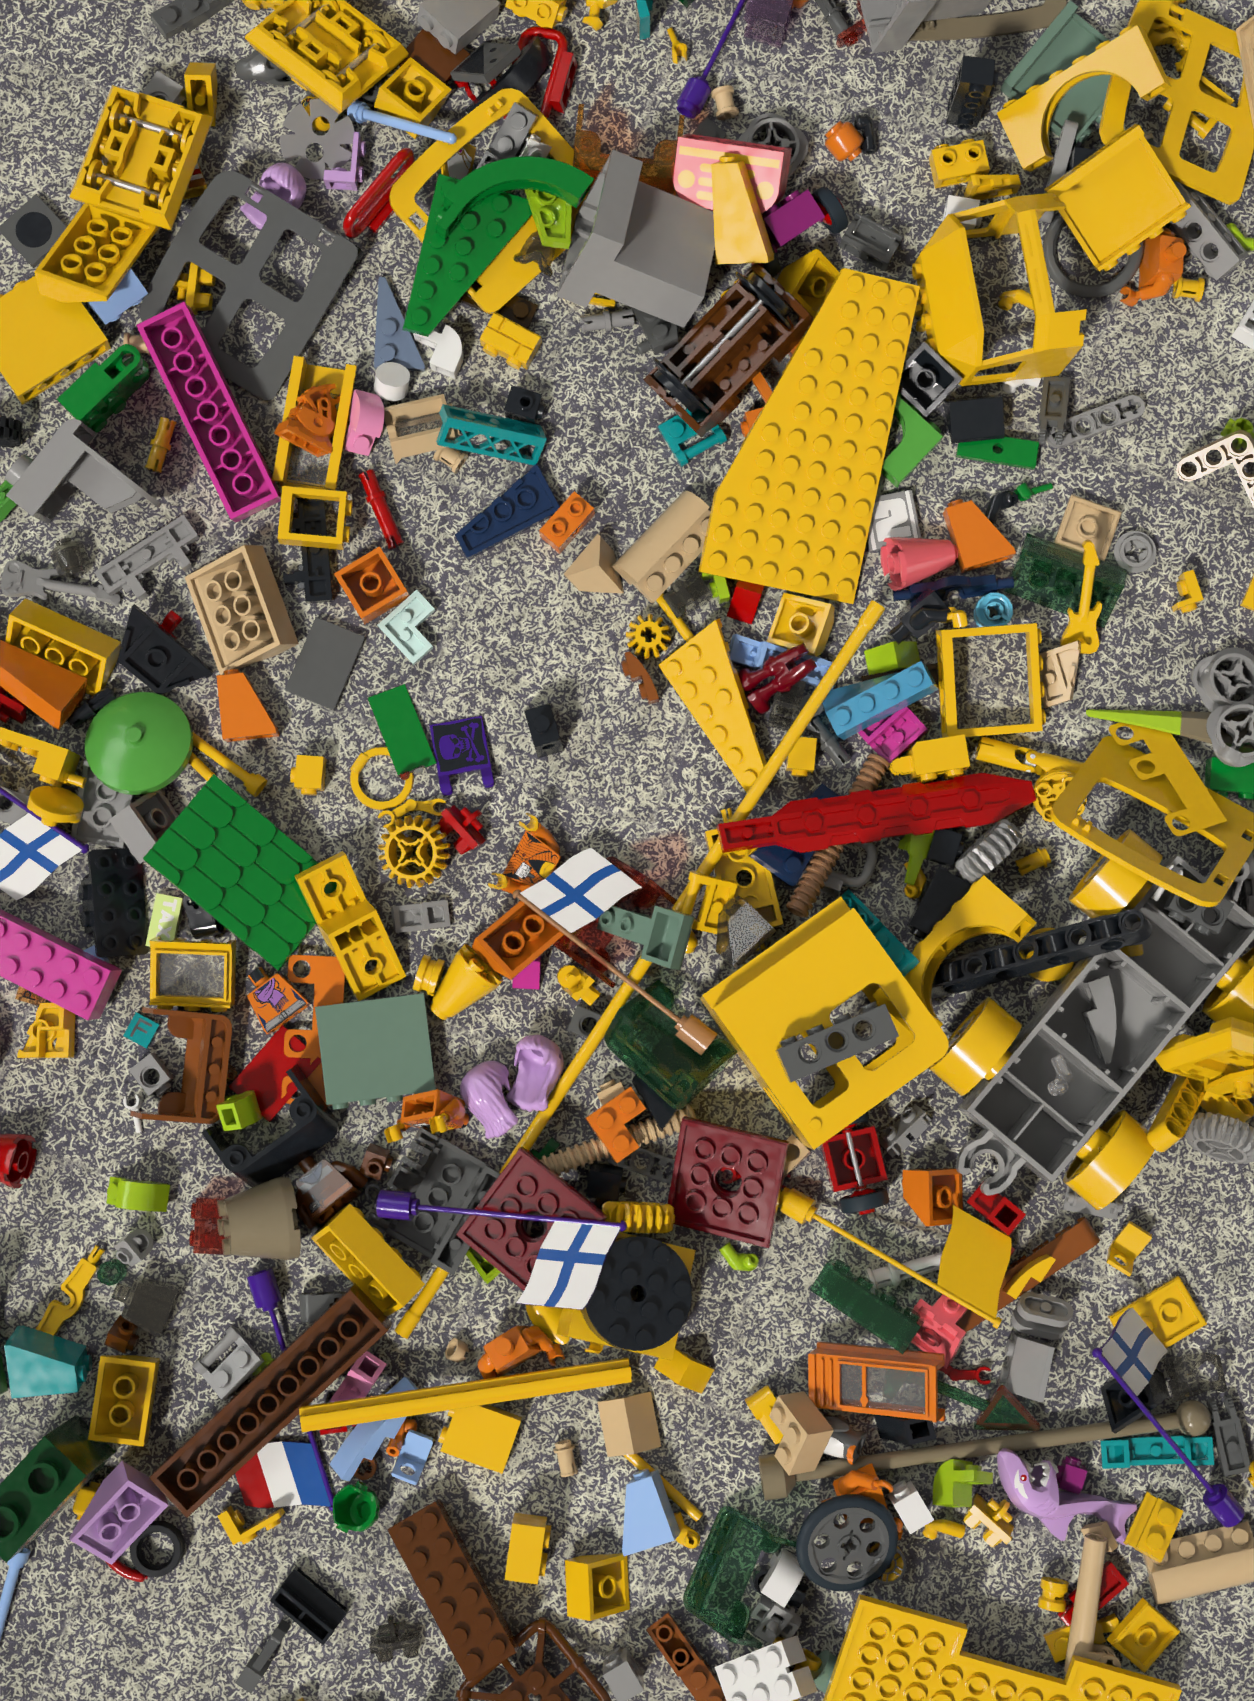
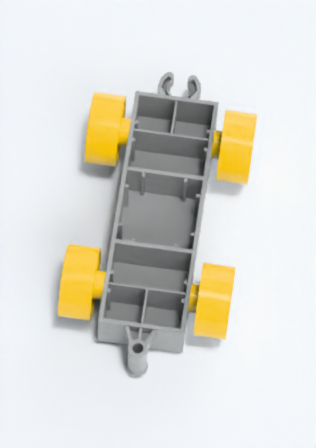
M1131 829L1126 830L1116 839L1164 867L1174 865L1171 869L1172 871L1182 870L1184 877L1198 883H1205L1218 862H1215L1209 869L1210 874L1202 876L1178 855L1161 862L1163 856ZM1104 855L1097 859L1076 885L1068 900L1091 919L1129 909L1139 910L1152 925V933L1147 940L1132 944H1143L1144 954L1128 957L1118 949L1080 960L1021 1032L1022 1024L993 999L988 997L948 1038L949 1046L947 1053L943 1058L930 1066L929 1069L961 1096L973 1088L959 1105L958 1109L982 1129L975 1138L970 1139L962 1146L956 1161L958 1173L963 1175L969 1174L974 1167L976 1157L980 1154L990 1153L994 1155L998 1161V1171L993 1177L986 1179L980 1186L981 1192L990 1196L1001 1193L1010 1186L1017 1176V1171L1023 1165L1041 1179L1053 1183L1073 1159L1064 1175L1063 1182L1096 1210L1106 1207L1130 1185L1144 1168L1155 1150L1147 1139L1149 1130L1125 1110L1119 1111L1099 1127L1209 993L1210 995L1205 1001L1202 1011L1214 1022L1234 1017L1254 1024V946L1241 958L1239 957L1254 939V918L1237 905L1243 881L1247 879L1250 873L1247 862H1245L1224 896V899L1234 903L1219 934L1210 933L1209 936H1206L1193 929L1195 924L1187 920L1181 923L1168 916L1170 911L1163 907L1171 894L1170 891L1165 889L1158 901H1155L1151 897L1159 887L1158 885L1124 868ZM1215 878V880L1213 881L1219 884L1220 886L1224 884V882L1218 878ZM1182 897L1179 898L1180 907L1185 910L1188 909L1191 902ZM1208 907L1204 911V918L1209 923L1213 922L1216 913L1211 907ZM1141 921L1134 923L1131 930L1138 928ZM1109 975L1115 999L1117 1029L1111 1062L1100 1064L1081 1013L1091 1009L1083 983Z

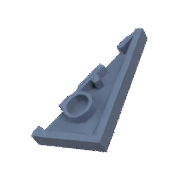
M379 277L374 369H377L383 363L394 362L403 365L408 371L425 372L424 362L410 332L402 330L404 318L385 277Z

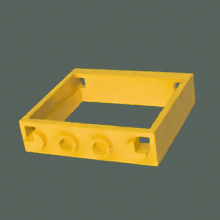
M1037 623L936 630L942 737L965 734V737L1043 731L1042 725L1046 723L1045 710L1041 708V698H1044L1045 691L1043 682H1040L1043 659L1038 651V644H1041L1042 635L1040 628H1037ZM1025 632L1030 723L958 729L952 638Z

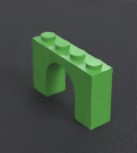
M899 391L893 415L901 424L902 441L883 461L881 474L896 488L937 447L943 438L940 434L941 430L933 422L928 423L921 417V412L913 404L908 405L902 400V395Z

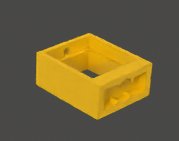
M282 486L277 537L279 544L344 550V542L349 543L350 526H346L347 516H352L353 501L348 500L347 492ZM295 497L339 501L336 537L292 533Z

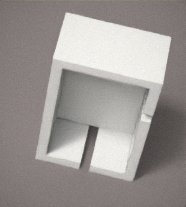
M798 1635L778 1641L715 1667L726 1701H793L817 1692L809 1666L792 1672L789 1670V1666L806 1661Z

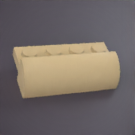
M683 491L612 567L629 585L633 584L650 603H654L703 551L710 517L709 506L692 492Z
M1248 1521L1238 1523L1233 1527H1220L1171 1539L1164 1558L1160 1563L1142 1553L1156 1606L1254 1582V1537Z

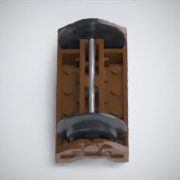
M754 263L744 275L738 272L734 273L739 280L660 362L655 357L653 358L656 367L643 379L701 438L706 432L724 421L741 403L737 395L773 357L779 363L799 343L814 320L805 308L789 292H786L785 288L758 263ZM790 308L799 316L798 323L793 328L787 319L791 312ZM769 311H770L783 325H785L788 329H791V330L788 332V331L769 313ZM674 373L682 380L681 382L673 376ZM686 385L712 410L711 413L685 388ZM673 398H677L692 414L699 409L709 415L703 421L697 422Z

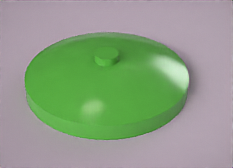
M150 692L130 693L109 702L93 718L85 737L86 759L95 776L108 788L129 795L148 794L169 785L185 769L193 750L192 728L182 709L169 698Z

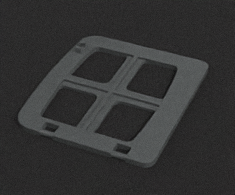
M224 171L214 177L173 239L148 287L147 292L149 294L144 297L140 305V318L143 322L165 311L171 293L187 262L194 263L220 279L226 285L225 293L202 332L224 377L258 398L270 401L276 397L290 374L293 357H300L358 257V249L349 240L261 187L243 174L235 171ZM250 188L263 195L259 203L246 196ZM230 197L240 198L267 216L265 224L244 260L237 265L230 263L200 243L203 234ZM285 230L293 231L321 250V257L315 272L298 302L285 297L264 284L260 279V273ZM321 232L334 239L330 247L317 240ZM247 299L254 300L283 318L286 322L285 327L269 351L255 367L243 364L219 348L221 339L242 303Z

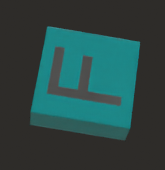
M136 1012L123 1036L148 1049L161 1024Z

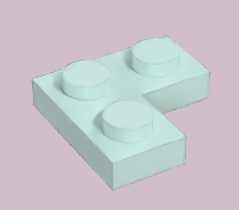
M416 589L377 626L413 665L433 649L429 641L416 628L435 609Z

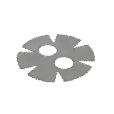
M310 99V116L302 104H298L285 118L283 126L295 132V134L280 135V147L287 163L301 156L295 168L303 177L324 179L325 162L332 170L335 167L341 168L350 160L352 153L341 147L340 144H353L354 127L349 116L335 123L339 115L336 111L320 99ZM320 116L325 117L330 124L329 131L322 136L316 135L312 130L314 119ZM312 143L320 144L324 151L323 157L317 162H312L306 157V149Z

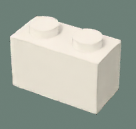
M902 1480L893 1485V1492L887 1495L910 1534L934 1521L911 1481L906 1483L905 1480Z

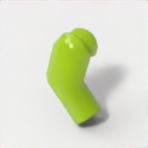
M1234 223L1226 224V227L1246 251H1254L1253 237H1244Z
M730 1242L719 1249L733 1270L752 1271L759 1264V1259L755 1254L737 1253Z

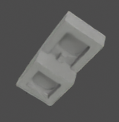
M448 900L391 907L394 934L451 926Z

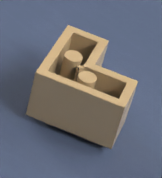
M804 1391L778 1395L769 1416L784 1436L774 1456L789 1476L815 1471L834 1429Z

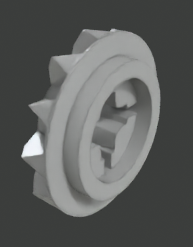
M1130 531L1119 537L1113 548L1114 560H1116L1120 569L1128 571L1129 574L1142 573L1152 566L1156 558V546L1153 540L1147 534L1140 531ZM1131 543L1136 550L1145 549L1138 555V560H1135L1133 556H1125L1131 550Z

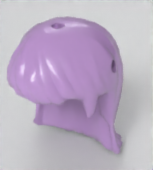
M276 163L267 168L261 176L259 182L261 187L297 209L300 208L306 195V183L302 174L295 167L288 163ZM255 191L251 199L259 203L263 195ZM248 203L242 205L240 210L253 225L261 230L267 220V216Z
M528 1035L522 1038L516 1045L514 1066L516 1067L519 1062L518 1075L514 1085L506 1095V1100L523 1111L532 1112L535 1110L543 1112L548 1108L549 1102L547 1097L563 1073L564 1059L556 1043L541 1035Z
M486 1061L476 1065L466 1073L460 1084L461 1097L467 1108L484 1126L487 1139L498 1138L504 1135L518 1123V1118L507 1105L502 1093V1085L510 1091L509 1071L505 1065L497 1061Z

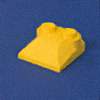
M783 593L766 642L786 649L804 643L809 651L807 655L818 657L824 651L834 623L835 607L829 603Z

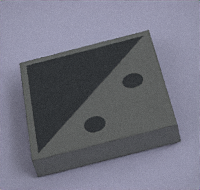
M483 42L454 68L450 74L454 81L489 84L520 56L521 50L518 45Z

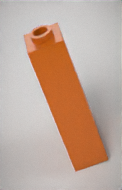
M0 640V686L51 726L59 730L84 699L87 678Z

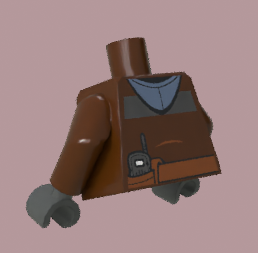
M308 1156L299 1163V1167L304 1172V1175L295 1183L298 1189L295 1194L297 1203L296 1213L307 1229H312V1237L324 1223L362 1193L361 1188L364 1189L365 1196L370 1200H374V1198L367 1193L370 1187H376L378 1191L381 1189L378 1184L369 1183L368 1178L353 1165L338 1160L331 1163L326 1159L316 1163L312 1156Z

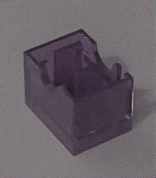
M747 0L743 20L748 23V26L745 27L744 37L781 49L793 14L791 11L793 0Z

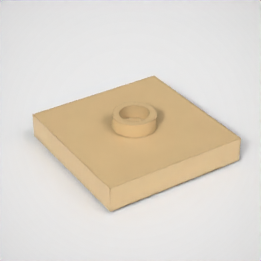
M1071 494L1053 546L1083 556L1084 548L1082 544L1085 540H1091L1095 546L1099 562L1104 563L1122 512Z

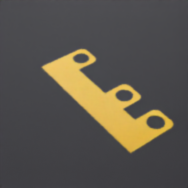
M1121 722L1109 727V732L1118 745L1124 746L1144 740L1151 753L1130 760V766L1135 774L1142 780L1165 774L1186 806V809L1165 816V822L1174 835L1183 836L1227 821L1171 733ZM1122 726L1129 727L1133 731V737L1128 740L1120 739L1116 735V730ZM1142 760H1148L1154 764L1155 770L1150 774H1144L1138 770L1137 764ZM1177 816H1184L1190 821V827L1186 830H1178L1173 826L1172 820Z

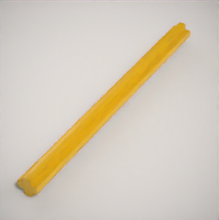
M627 1357L299 1407L302 1432L631 1383V1367Z

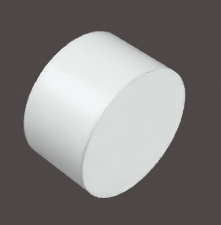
M394 362L379 365L375 374V393L380 398L388 401H398L405 398L410 382L408 369Z

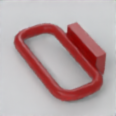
M533 26L521 34L517 43L520 50L534 36L551 39L558 44L540 110L548 120L552 108L554 111L565 113L578 64L574 54L567 52L568 41L561 31Z
M403 148L396 153L349 210L343 221V230L349 239L358 237L367 227L377 234L392 216L394 211L389 199L391 188L415 162L414 153L410 148ZM404 162V164H403L402 168L400 169V171L395 175L394 178H391V176L396 172V170H397V169L401 166V164Z

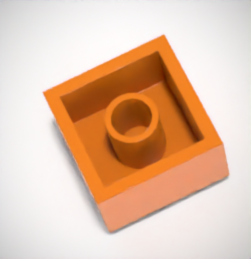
M380 546L334 573L364 624L369 623L409 597L406 588Z

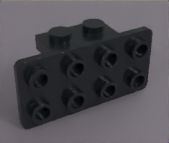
M129 848L89 851V878L81 880V884L78 887V896L83 905V911L80 915L81 926L84 927L85 934L94 933L96 956L104 958L147 954L149 946H145L148 930L142 863L139 864Z

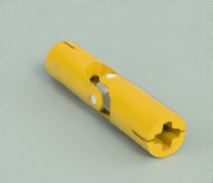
M983 736L979 739L975 754L976 760L1028 773H1035L1040 776L1054 769H1067L1077 773L1084 764V762L1053 754L1039 753L1033 749ZM1015 755H1025L1022 763L1016 759Z

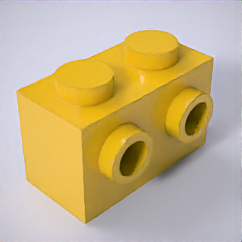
M967 139L953 146L941 144L931 150L929 156L935 189L967 183L972 175H988L990 170L983 140Z

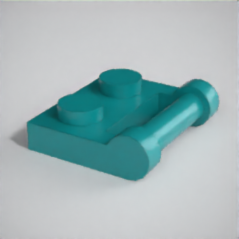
M701 401L700 403L710 412L707 405ZM688 409L685 410L697 422L703 421L709 415L699 409L693 414ZM679 415L658 426L661 435L681 467L688 464V460L718 443L721 445L727 441L723 430L717 425L711 429L713 433L711 436L682 451L679 446L698 434Z

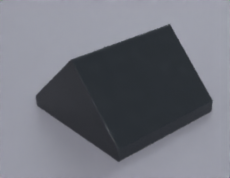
M987 395L943 401L951 444L1002 439L1005 437L1002 396Z

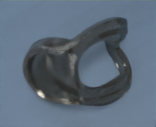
M538 231L528 237L521 251L514 255L513 260L521 264L534 261L538 263L539 269L543 274L552 277L553 272L550 266L556 248L542 246Z

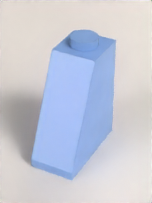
M643 1469L633 1474L634 1478L626 1484L622 1544L624 1556L674 1541L680 1534L658 1470L649 1472L648 1469Z

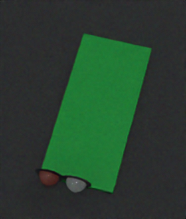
M405 684L368 698L398 774L397 778L407 780L411 773L414 772L416 775H420L423 773L424 768L436 764Z

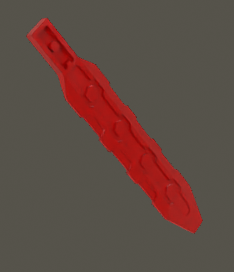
M976 773L956 776L952 780L925 784L916 782L903 784L902 787L878 791L862 790L838 797L824 799L815 797L790 801L772 816L720 823L717 826L722 853L772 845L805 853L825 850L829 846L856 842L864 844L878 842L882 838L913 834L917 836L933 833L934 830L995 824L1035 802L1036 796L1032 781L988 773Z

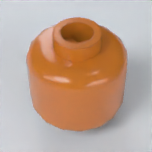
M840 120L825 134L827 137L825 147L838 161H844L848 158L851 162L862 152L860 146L864 138L851 122L842 123Z

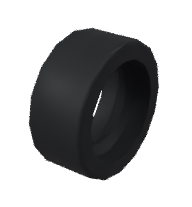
M164 1520L153 1521L130 1545V1558L134 1567L140 1573L149 1577H162L172 1572L182 1560L185 1552V1540L181 1531L174 1524ZM154 1532L166 1534L173 1543L174 1552L172 1557L162 1565L149 1563L142 1554L144 1539Z

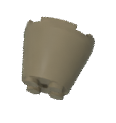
M277 1177L217 1201L219 1217L222 1216L221 1219H217L219 1236L224 1235L225 1239H222L224 1256L236 1255L279 1260L299 1258L301 1249L300 1229L298 1228L296 1214V1197L290 1178Z

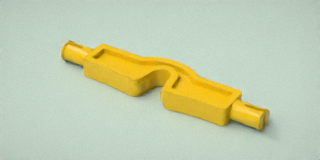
M95 1245L87 1259H80L75 1269L61 1285V1290L70 1297V1303L65 1305L58 1300H52L36 1330L56 1335L64 1321L79 1311L84 1302L85 1289L99 1269L96 1264L105 1252L103 1248Z

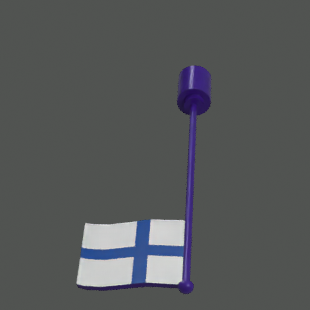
M0 787V794L28 812V814L7 827L0 834V889L15 900H19L37 889L61 864L79 852L87 853L89 845H83L58 826L50 827L44 825L41 822L42 818L29 810L26 804Z
M380 1190L376 1205V1212L379 1218L412 1220L414 1215L419 1214V1210L554 1222L540 1247L529 1282L516 1303L584 1310L596 1290L609 1250L619 1232L625 1231L627 1228V1224L623 1220H621V1223L421 1205L420 1200L416 1198L413 1192Z
M1129 1308L1118 1319L1109 1339L1101 1348H1094L1092 1355L1095 1358L1098 1357L1204 1485L1206 1491L1203 1495V1502L1222 1526L1233 1527L1244 1517L1245 1510L1225 1485H1210L1137 1397L1149 1383L1158 1362L1168 1350L1134 1308Z

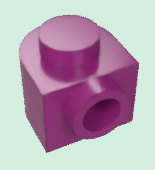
M1066 1455L1065 1459L1062 1460L1061 1466L1056 1465L1059 1471L1056 1474L1059 1489L1080 1494L1088 1472L1085 1466L1081 1464L1082 1460Z

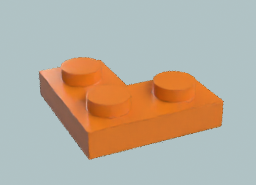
M631 1086L585 1118L616 1164L639 1148V1145L624 1124L646 1110Z

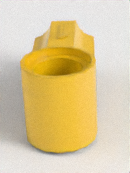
M766 1385L744 1400L757 1421H761L776 1445L781 1442L784 1435L769 1416L777 1398L771 1392L770 1387Z

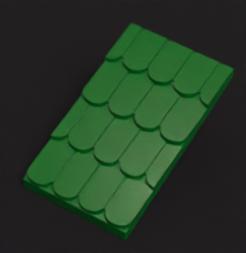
M214 774L143 857L146 863L277 971L281 970L317 925L295 879V875L318 864V862ZM327 883L324 892L327 894L334 892L337 883Z

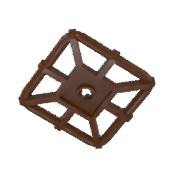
M540 1617L539 1620L531 1622L515 1636L520 1647L538 1632L535 1663L520 1675L507 1658L467 1682L465 1679L459 1690H456L455 1696L458 1698V1701H470L469 1699L530 1701L529 1696L531 1694L534 1696L540 1694L542 1697L540 1701H571L560 1685L577 1671L599 1701L612 1700L585 1664L586 1659L582 1655L579 1656L560 1630L551 1621H548L547 1617ZM546 1633L571 1663L555 1679L543 1665ZM500 1664L505 1667L514 1679V1682L500 1694L470 1691Z

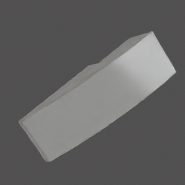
M1109 975L1083 983L1091 1009L1081 1013L1100 1064L1111 1062L1117 1029L1115 999Z

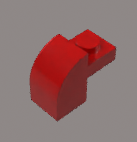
M980 1186L966 1201L1007 1236H1010L1026 1217V1214L1005 1196L1003 1197L999 1193L990 1196L981 1192Z

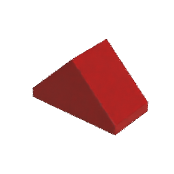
M738 580L726 617L752 625L764 586Z

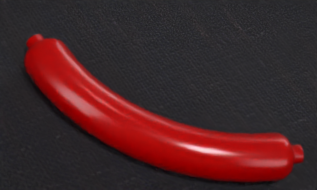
M119 1559L112 1565L107 1563L112 1570L126 1579L136 1582H144L145 1579H148L147 1575L128 1567Z

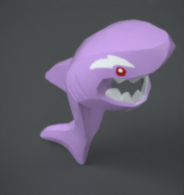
M1007 1448L1000 1450L997 1455L998 1473L1001 1484L1010 1501L1019 1510L1038 1518L1056 1538L1065 1541L1068 1526L1073 1517L1078 1514L1095 1515L1102 1521H1107L1115 1540L1122 1545H1126L1123 1543L1126 1537L1125 1523L1127 1518L1137 1510L1135 1503L1120 1502L1085 1493L1078 1495L1068 1491H1059L1056 1474L1059 1471L1054 1463L1043 1460L1040 1463L1034 1464V1467L1031 1468V1464L1022 1460L1015 1452Z

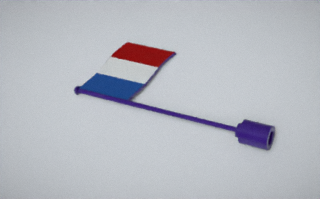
M268 1268L248 1275L246 1278L256 1308H262L263 1312L269 1311L281 1351H283L286 1346L274 1308L279 1307L278 1302L282 1300V1296L273 1268ZM313 1431L307 1432L310 1442L283 1440L268 1442L235 1473L246 1506L274 1508L293 1505L328 1506L329 1510L333 1511L334 1497Z

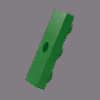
M1011 437L962 442L957 444L955 457L1034 470L1039 442ZM993 447H999L1001 453H995Z

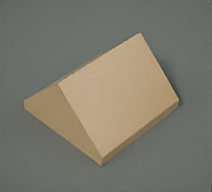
M651 1391L597 1402L607 1457L636 1454L661 1447Z

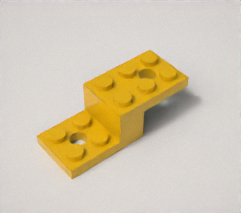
M343 851L295 875V879L326 944L335 953L358 1001L406 977L376 909L366 899L351 864ZM336 882L337 887L334 892L329 894L324 892L327 883ZM369 960H377V965L373 970H365V965Z

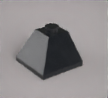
M1155 1369L1149 1383L1137 1396L1149 1411L1157 1407L1169 1396L1164 1374ZM1115 1378L1101 1387L1113 1433L1116 1434L1145 1415Z

